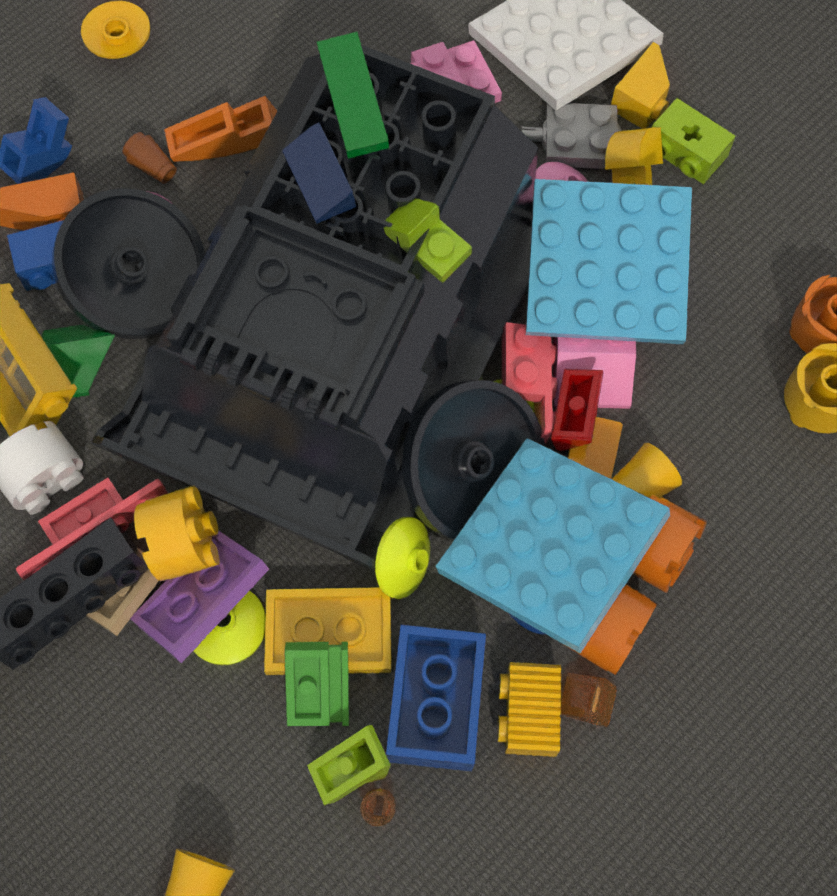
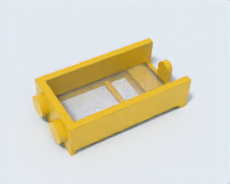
M10 283L0 284V422L8 435L12 436L21 429L33 424L38 430L48 428L44 423L47 421H51L56 425L63 412L68 408V404L77 387L75 384H71L25 311L19 307L20 303L12 296L14 289Z

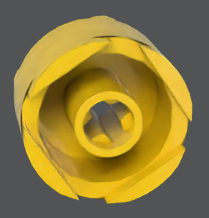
M836 343L822 344L813 348L811 352L807 353L800 360L786 382L784 389L785 404L790 413L791 421L798 427H805L818 433L829 434L837 432Z
M190 486L148 499L135 507L134 523L137 539L146 538L149 551L143 552L142 555L147 567L157 580L174 579L220 564L217 547L212 541V536L217 535L219 532L218 524L212 511H204L202 498L196 486Z

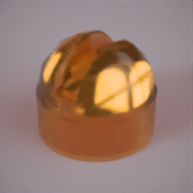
M374 788L368 791L360 805L363 819L372 826L386 825L392 820L396 811L394 796L383 788ZM377 795L384 797L382 816L374 815Z

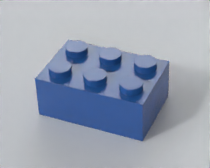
M409 625L400 626L386 750L389 763L472 772L475 764L485 633Z

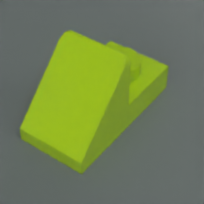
M415 198L409 204L398 207L385 220L393 224L391 227H384L386 235L396 244L397 236L400 247L407 253L410 247L429 229L417 258L421 265L442 283L472 254V246L440 220L439 206L435 203Z
M372 725L364 727L307 765L324 805L337 802L365 783L384 779L391 766Z

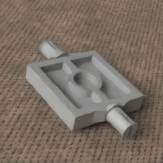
M547 103L546 120L543 123V127L522 126L521 131L531 141L542 142L545 150V163L561 162L571 167L605 169V155L608 142L615 132L621 131V128L617 122V105L568 103L555 110Z

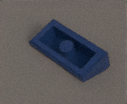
M320 123L308 128L282 150L316 224L356 207L353 191Z

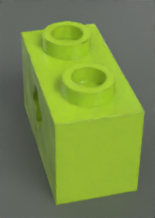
M678 98L652 125V127H661L663 159L681 169L686 176L696 179L703 185L728 157L736 137Z

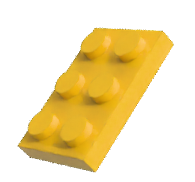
M380 587L266 590L265 674L285 675L286 642H329V645H342V642H348L349 673H391L390 597L384 594Z

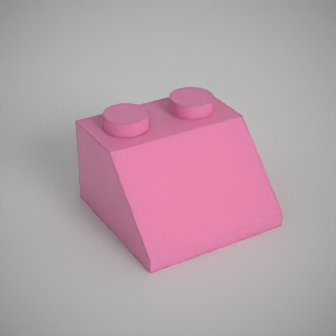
M553 337V343L556 344L557 348L556 359L553 365V377L557 378V392L553 400L554 407H557L564 369L603 370L604 372L598 408L630 409L636 361L635 341Z

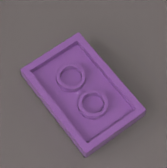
M220 531L217 535L212 536V541L219 553V565L174 579H167L130 618L143 632L180 663L198 647L205 637L269 570L262 559Z

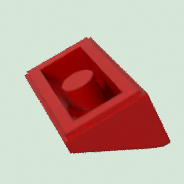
M564 369L551 436L556 450L565 451L592 443L604 375L603 370Z

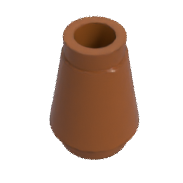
M137 132L128 139L123 147L122 153L127 157V163L159 180L162 184H166L174 177L177 167L172 164L151 135Z

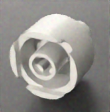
M51 421L44 422L48 428L40 430L34 424L25 427L0 444V490L13 508L17 510L26 509L30 515L45 509L50 503V496L61 489L63 491L72 490L84 479L80 473L83 467L82 459L58 427Z

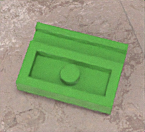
M286 642L287 726H330V722H342V726H349L348 642H342V645H329V642Z

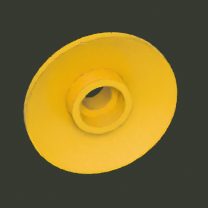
M110 1L95 7L86 15L81 26V36L85 46L93 54L107 59H119L139 51L147 42L151 28L148 16L139 6L126 1Z

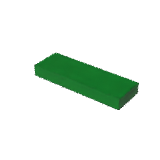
M358 32L317 41L320 59L348 159L388 149V137Z

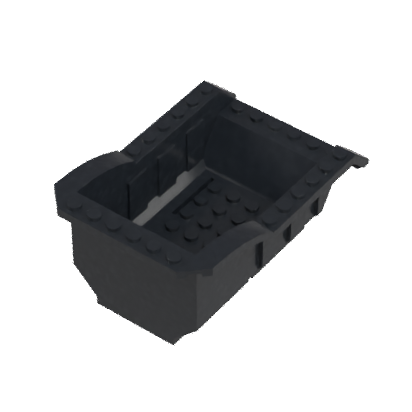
M361 45L388 137L389 148L348 159L320 55L307 57L245 170L247 178L232 205L225 207L208 239L210 247L196 273L187 277L170 309L173 315L156 346H150L145 355L144 371L123 410L98 429L91 443L125 460H131L188 487L196 486L199 492L324 547L353 563L375 572L378 546L387 528L399 518H417L418 516L408 499L402 472L404 443L415 415L423 404L442 388L460 381L482 380L498 343L502 340L505 323L512 322L528 293L533 191L538 147L494 105V95ZM320 123L353 191L356 207L316 224L282 150L308 128ZM415 198L438 205L440 220L472 246V254L443 283L425 269L417 258L429 229L410 247L408 253L400 247L397 236L396 244L386 235L384 227H391L393 225L385 220L398 207L409 204Z

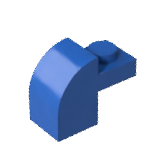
M46 97L34 99L27 130L3 135L0 147V168L17 184L45 179L65 162L71 151L72 145L64 139L69 118Z

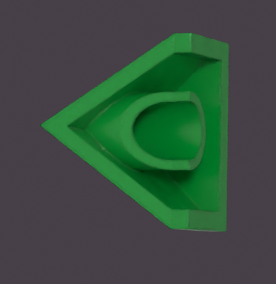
M84 325L43 331L41 335L43 341L71 384H75L77 387L72 398L90 395L89 389L115 334Z

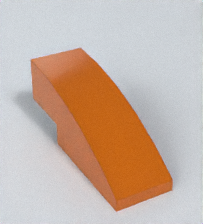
M263 96L235 109L228 102H225L164 129L170 158L174 162L219 158L256 149L268 130L277 110L268 98Z

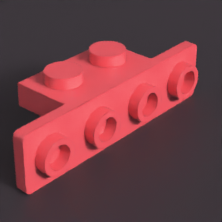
M506 322L502 334V385L514 390L525 401L534 402V414L542 430L541 438H544L546 443L550 435H552L556 414L552 410V400H554L557 392V378L552 377V366L555 363L557 352L556 344L551 343V337L526 335L525 324Z
M106 478L43 517L38 522L53 545L16 568L19 576L26 580L110 517L126 531L129 523L134 521L135 507L148 499L168 494L160 479H156L123 500L110 479Z

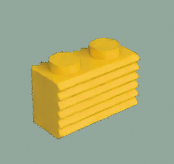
M510 662L507 674L500 673L499 699H507L506 716L498 717L497 740L498 742H505V754L555 757L560 752L561 665Z

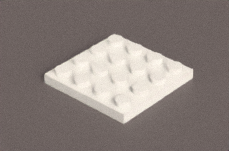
M507 0L468 23L469 34L555 110L560 109L638 60L653 42L660 46L664 34L622 0Z

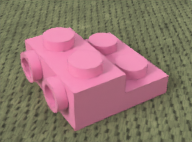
M474 40L449 49L446 48L444 42H440L411 52L410 64L494 95L495 103L501 101L502 91Z

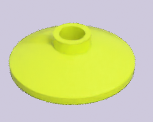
M413 517L397 519L387 528L379 543L375 561L376 578L382 592L391 598L402 599L411 595L418 588L427 571L430 559V540L427 529L420 520Z
M250 590L227 614L231 616L230 623L225 627L217 625L198 647L193 650L198 657L216 665H232L247 659L259 648L265 637L266 613L260 600Z

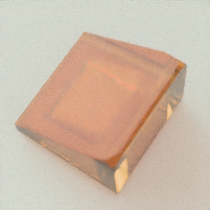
M568 673L561 699V715L598 726L608 727L617 693L616 686L606 678Z

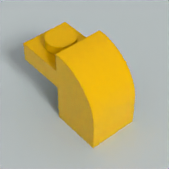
M661 127L615 132L608 142L605 155V170L612 169V183L652 185L651 165L663 164Z

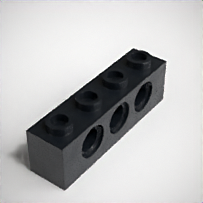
M111 517L0 598V662L12 670L19 665L29 662L38 651L54 639L64 636L73 625L87 616L88 613L99 610L108 599L122 588L134 584L149 569L130 536Z

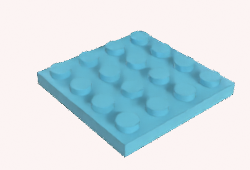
M535 179L526 335L684 344L686 342L692 187Z
M527 438L435 567L439 574L576 652L581 653L669 519L670 508Z

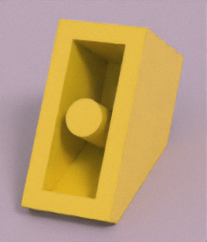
M653 42L615 87L611 105H617L618 115L641 129L647 128L654 119L657 120L669 106L666 97L670 84L658 44Z

